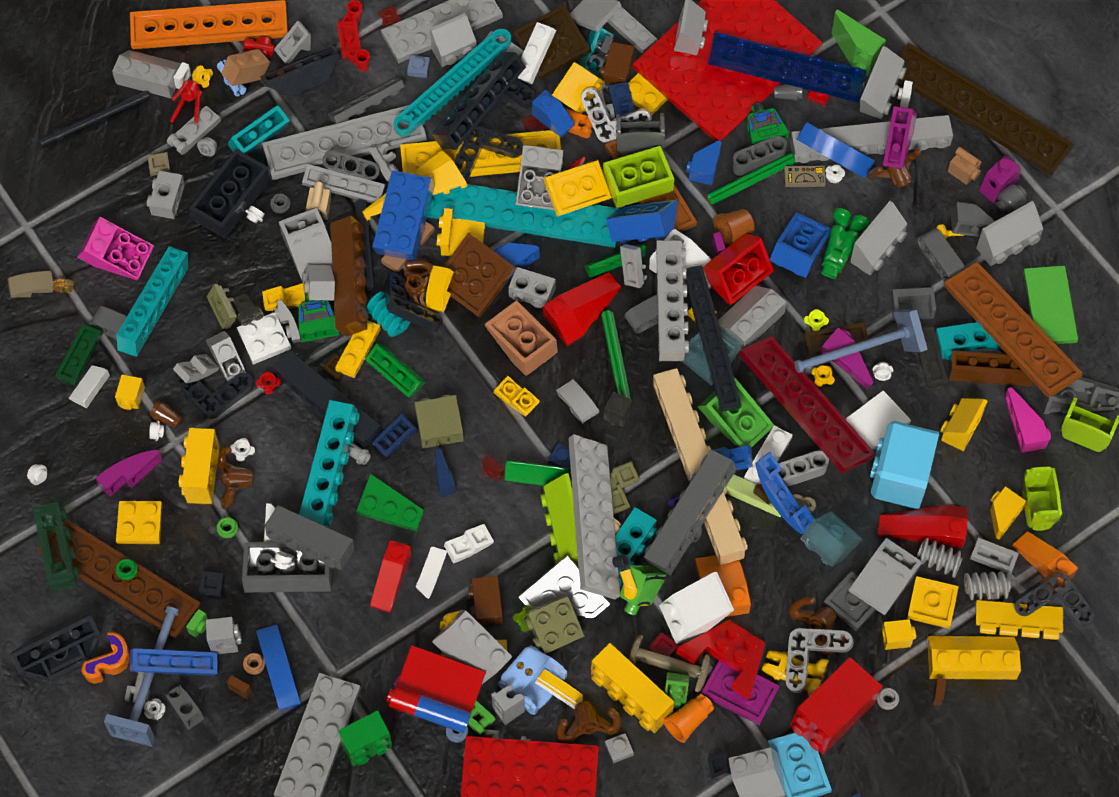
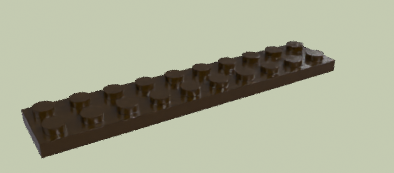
M910 43L899 53L898 56L905 61L904 68H907L903 79L898 80L904 85L905 81L913 82L911 90L1052 176L1073 149L1074 144Z

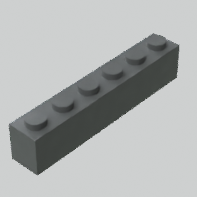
M713 450L703 458L701 467L697 473L692 475L688 488L680 494L678 504L675 508L671 509L666 523L657 531L656 539L647 547L644 558L649 565L671 576L737 470L733 460Z

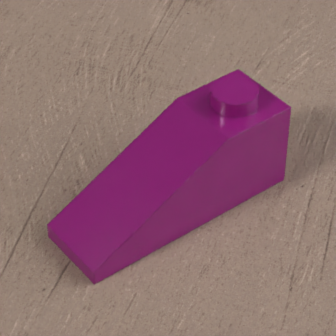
M893 107L883 166L904 168L917 118V113L914 109Z
M837 328L821 347L820 351L823 354L854 345L855 341L848 331ZM860 352L832 360L867 390L873 384V380Z

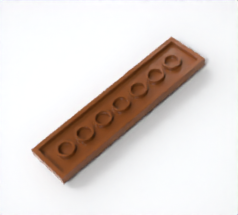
M978 262L944 282V287L1048 398L1082 377L1081 370Z

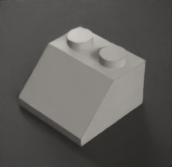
M685 0L679 17L674 51L697 55L699 48L703 49L705 37H702V32H706L708 20L705 19L706 11L692 0Z
M465 13L430 28L431 48L442 67L454 64L477 47L475 36Z
M771 747L729 758L732 780L739 797L786 796L779 755Z

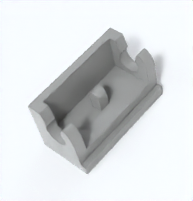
M507 686L497 694L495 692L491 694L492 708L505 725L525 712L524 697L521 693L513 698L506 696L508 692L513 690V686Z

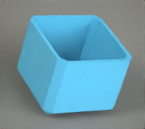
M897 421L888 424L884 438L879 440L870 477L874 478L871 494L875 499L915 509L920 508L927 487L939 432Z

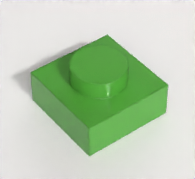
M198 609L186 626L188 633L197 638L199 633L202 634L206 630V620H208L206 613Z

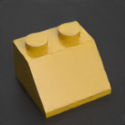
M574 62L552 96L582 114L586 111L581 100L582 92L587 87H595L600 92L604 81ZM588 92L585 98L592 100L595 94Z
M962 398L959 405L954 404L949 414L952 416L951 420L945 421L940 432L943 433L941 441L964 451L983 416L988 401L985 399Z

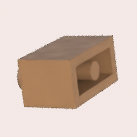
M259 49L230 55L221 74L231 86L261 80L260 76L265 74L270 61Z

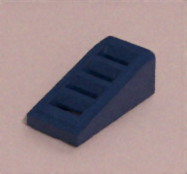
M401 413L372 443L387 458L409 440L418 429ZM404 424L408 430L404 431L400 426ZM396 429L402 434L400 437L394 433ZM389 435L396 440L394 443L387 438ZM384 440L390 447L386 449L380 442Z
M436 449L435 459L439 495L442 498L455 493L456 486L441 449Z

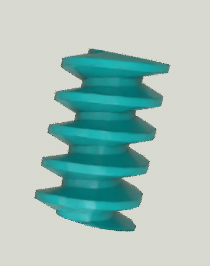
M381 291L372 297L366 311L372 315L374 320H377V323L382 326L383 330L387 331L389 336L395 337L403 333L410 325V322L387 310L386 299L384 298L385 293Z

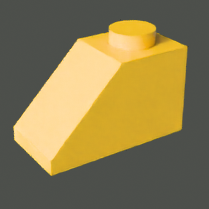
M1007 487L1001 492L997 491L991 499L993 504L990 512L995 537L1000 540L1026 504V500Z

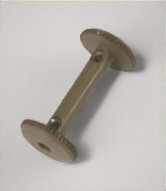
M643 635L636 637L629 656V661L632 664L636 665L637 661H641L673 672L689 675L698 679L695 691L699 692L702 690L710 667L709 655H705L702 666H698L642 649Z

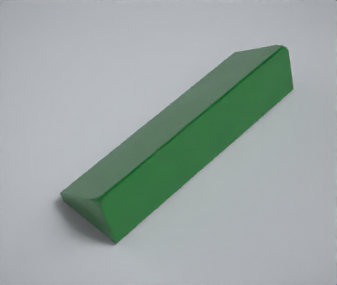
M635 245L640 247L641 257L643 258L645 256V245ZM621 251L584 265L589 278L622 266Z
M376 343L365 358L371 366L408 398H411L426 383L422 377L383 344Z
M507 460L505 481L545 486L563 474L569 473L570 467Z

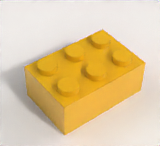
M189 428V433L184 438V448L187 449L186 455H182L181 465L184 471L179 476V487H182V495H185L187 503L213 504L217 459L220 448L215 429Z

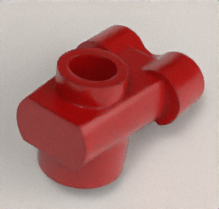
M259 37L256 41L245 38L243 52L259 49L268 59L272 58L274 45L271 44V40L267 37Z

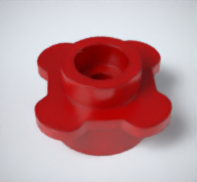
M270 371L264 372L260 379L256 381V386L262 388L268 395L272 394L274 388L281 384V380L276 378Z

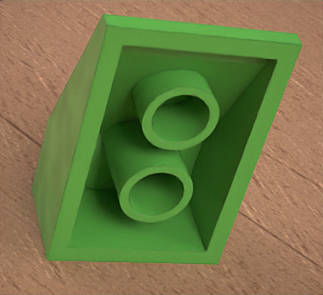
M837 9L831 34L851 66L858 73L869 77L882 47H885L886 40Z
M734 378L742 404L740 409L721 412L715 391L698 408L737 447L746 445L753 447L775 425L737 379Z

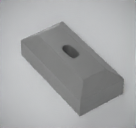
M978 538L970 559L1005 573L1009 571L1011 575L1019 553Z

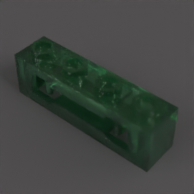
M58 502L34 507L33 513L48 586L51 592L56 593L78 587L76 579H80L77 566H73L72 560L76 559L73 546L69 547L68 540H72L69 527L65 528L64 521L68 520L65 508L61 509ZM44 524H46L49 533L56 531L61 558L66 569H64L62 562L55 564L50 537Z

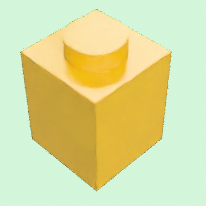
M121 375L115 395L118 406L127 410L132 408L139 409L145 389L142 378Z
M910 620L884 622L882 626L885 650L911 647L913 640L916 639L915 627H911Z

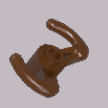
M915 149L914 152L908 154L903 169L888 167L886 170H883L881 166H878L869 171L867 177L869 179L876 177L889 178L897 189L912 182L910 179L912 176L908 169L911 161L922 155V150Z
M420 260L406 262V269L423 268L427 270L421 275L417 273L409 275L405 283L406 291L414 299L415 304L427 309L424 297L434 265Z
M229 446L221 449L217 459L218 468L222 471L221 483L225 484V492L220 500L221 508L224 510L232 505L237 489L251 487L253 479L251 470L236 468L226 461L227 454L232 452Z
M813 596L802 597L791 605L789 609L791 618L804 622L809 629L829 630L836 620V613L830 607H821L816 612L799 610L804 605L814 604L816 599ZM825 635L817 636V645L824 646L827 643V637ZM845 636L842 637V640H836V642L840 643L841 647L845 642ZM818 651L820 654H822V655H824V656H825V655H831V654H834V653H835V652Z
M582 701L575 706V711L573 712L575 721L568 732L565 734V729L568 725L567 719H561L556 733L559 741L567 744H572L579 735L584 733L592 734L595 731H602L608 735H613L621 727V717L615 709H608V715L613 720L611 724L596 714L595 707L590 702Z

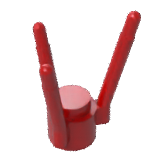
M191 80L184 81L180 89L172 97V101H175L182 94V98L170 120L171 123L175 121L185 100L192 101L195 98L194 123H198L202 91L199 90L200 87L196 82Z

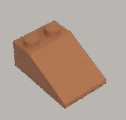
M517 300L485 324V327L503 351L525 376L558 353L556 339Z

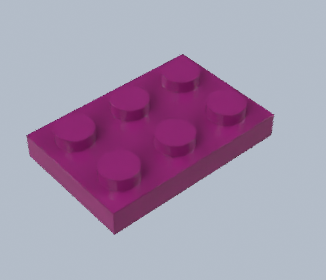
M719 660L701 694L716 704L760 726L780 686L756 675L752 693L748 700L731 689L732 683L740 673Z

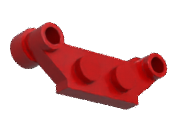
M353 0L347 4V14L340 22H337L342 59L347 58L360 71L364 72L369 69L370 54L367 50L360 47L357 23L362 19L363 8L361 2Z

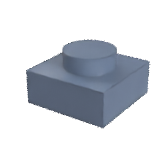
M410 55L407 75L427 78L430 57Z

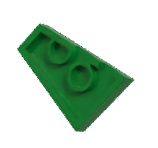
M370 474L357 508V514L417 532L424 515V510Z

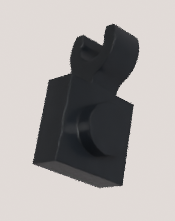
M606 35L603 41L599 40L594 48L596 54L589 58L587 66H590L592 62H596V70L599 71L601 69L604 57L610 48L613 38Z

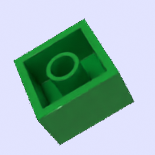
M378 711L338 730L341 745L352 766L356 764L363 765L370 760V757L376 754L383 755L392 747L390 733Z

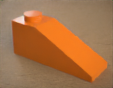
M1028 531L1012 545L1044 577L1057 570L1066 572L1070 579H1072L1078 569L1062 552ZM1060 577L1056 579L1060 585L1064 584L1063 579Z

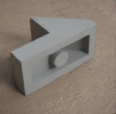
M300 21L294 24L274 49L285 63H290L301 49L306 51L311 49V34Z

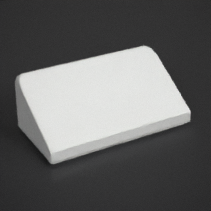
M92 365L69 399L87 408L110 376L108 370Z

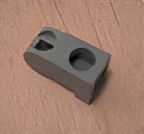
M181 685L165 694L187 730L204 720L201 711Z

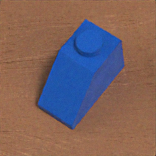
M546 90L532 102V115L560 138L575 126V123L561 102Z
M716 141L694 153L693 160L688 161L686 172L689 173V181L708 185L713 184L721 152V141Z
M508 242L494 250L495 253L516 268L524 269L540 258L539 247L536 245Z

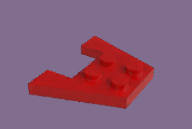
M728 620L679 646L676 653L692 664L699 659L704 651L740 673L732 683L731 689L749 700L765 642L731 620Z

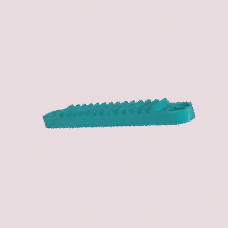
M497 29L394 119L395 133L403 137L408 136L420 125H424L426 120H430L432 115H436V112L441 110L443 105L446 106L449 100H453V97L457 96L460 90L463 91L464 87L470 84V81H474L477 75L480 76L481 72L486 70L500 52H505L510 47V33L505 29ZM500 36H503L507 39L504 43H499L496 41V39ZM401 122L409 124L406 129H401L398 125Z

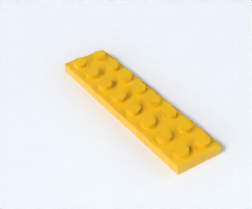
M552 130L506 134L520 139L523 145L561 150L560 137ZM496 138L490 141V144L494 146L501 143ZM437 141L401 144L403 172L413 173L441 150L455 162L462 144L457 150L441 148ZM467 149L464 154L472 156L475 154V151ZM482 149L469 177L520 172L522 155L518 158H510ZM465 161L463 167L459 169V171H463L464 169H466Z

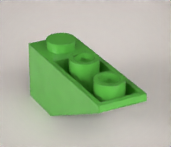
M668 672L665 694L674 701V708H681V706L686 704L689 675Z

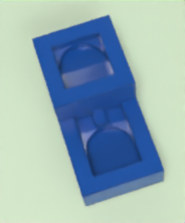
M748 445L734 449L722 447L713 450L733 460L737 470L753 467L752 450Z

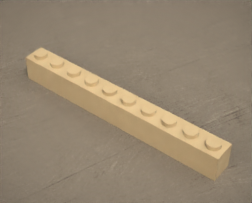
M676 368L653 375V386L690 484L692 475L698 472L703 458L710 453L711 448L706 446L704 429L699 428L697 423L699 422V416L697 411H693L691 407L693 404L692 397L689 392L686 393L685 391L686 382L684 376L679 375ZM726 488L704 521L719 565L744 559L745 550H747L745 538H741L738 532L740 531L739 522L732 516V503L730 500H726Z

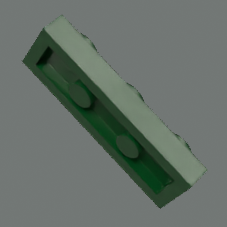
M82 324L55 375L57 380L73 386L77 384L103 335L101 330Z

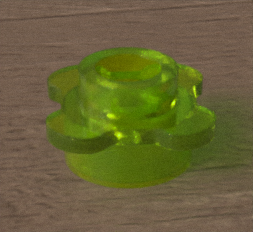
M529 606L523 607L519 614L516 613L513 616L514 622H518L523 632L529 631L524 622L525 612L531 609Z

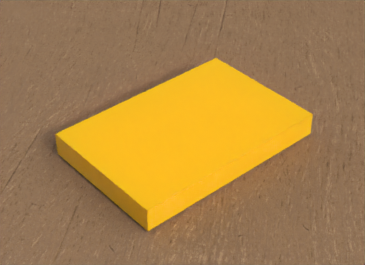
M598 160L543 179L557 217L612 198Z

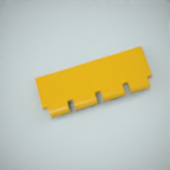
M976 600V625L980 626V633L996 634V627H999V635L1017 636L1018 629H1021V637L1039 638L1040 631H1043V639L1058 640L1059 633L1063 632V607L1042 606L1028 616H1021L1016 613L1013 603ZM1020 604L1024 609L1028 608L1027 604Z

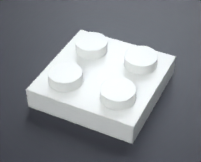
M275 312L237 327L253 364L291 349L279 320L276 319Z

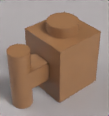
M959 147L955 152L957 155L950 161L948 172L967 185L971 180L975 181L980 175L981 161Z

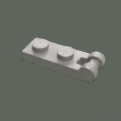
M205 106L199 112L197 124L194 123L193 117L179 131L171 134L167 139V143L171 147L175 146L177 151L183 155L220 123L221 119L210 108Z

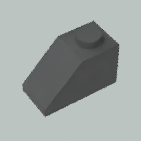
M957 202L951 213L953 234L980 237L982 229L995 222L975 204Z

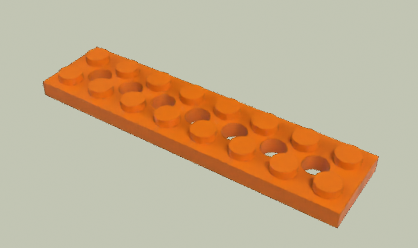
M286 1L130 12L132 49L244 41L245 38L253 40L259 37H267L269 39L283 38L288 33ZM266 17L272 18V21L269 23H264L262 20ZM246 19L253 20L251 24L243 23ZM225 21H233V24L230 26L224 25ZM207 22L214 23L212 27L204 26V24ZM189 23L194 24V27L191 29L185 28V25ZM168 25L175 26V28L170 31L165 29ZM150 26L155 27V30L152 32L146 31Z

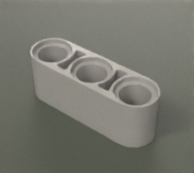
M815 451L779 463L782 470L778 474L784 476L782 480L789 487L824 475L827 471L829 458L823 451ZM820 461L823 463V465L817 466L814 464V462ZM799 467L802 468L804 471L797 472L794 469Z

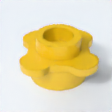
M199 65L193 71V81L206 88L209 86V80L213 72L211 69H204L203 66Z
M820 366L812 370L816 386L821 387L823 384L832 385L835 379L832 377V368L830 366Z

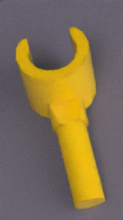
M943 224L936 227L945 239L948 236H964L953 234L951 230L947 231Z

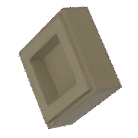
M167 152L147 155L151 176L158 175L159 171L171 173Z

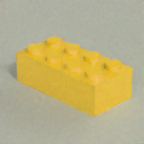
M611 643L592 660V680L598 686H604L608 690V695L614 701L619 700L629 715H635L640 720L639 723L647 731L651 730L655 734L664 724V719L673 714L674 701Z

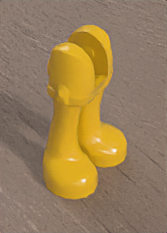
M768 651L766 657L775 663H779V666L764 663L762 671L776 680L786 681L788 653ZM794 657L792 659L794 666H801L804 662ZM822 658L816 664L808 663V675L814 677L811 679L807 678L805 690L809 696L821 686L829 660ZM795 674V680L791 681V683L795 685L802 684V681L798 679V674Z

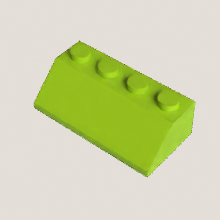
M569 473L543 486L544 494H541L540 498L542 507H547L548 513L545 514L546 525L551 526L552 529L549 537L551 546L555 545L557 551L554 553L555 564L568 554L578 565L573 490Z

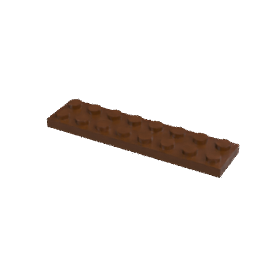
M64 517L58 521L37 548V552L160 631L167 614L165 612L166 607L176 608L179 610V613L174 617L168 636L175 640L178 639L195 613L202 606L200 602L136 563L138 572L133 579H120L116 574V566L121 560L130 558ZM125 568L123 572L128 573L131 569Z

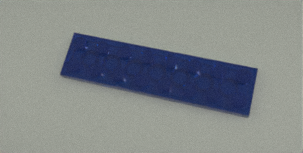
M714 32L708 59V65L860 103L864 92L867 70L718 32Z

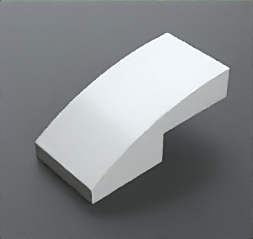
M485 524L465 531V534L445 542L444 547L454 564L493 544L494 541Z

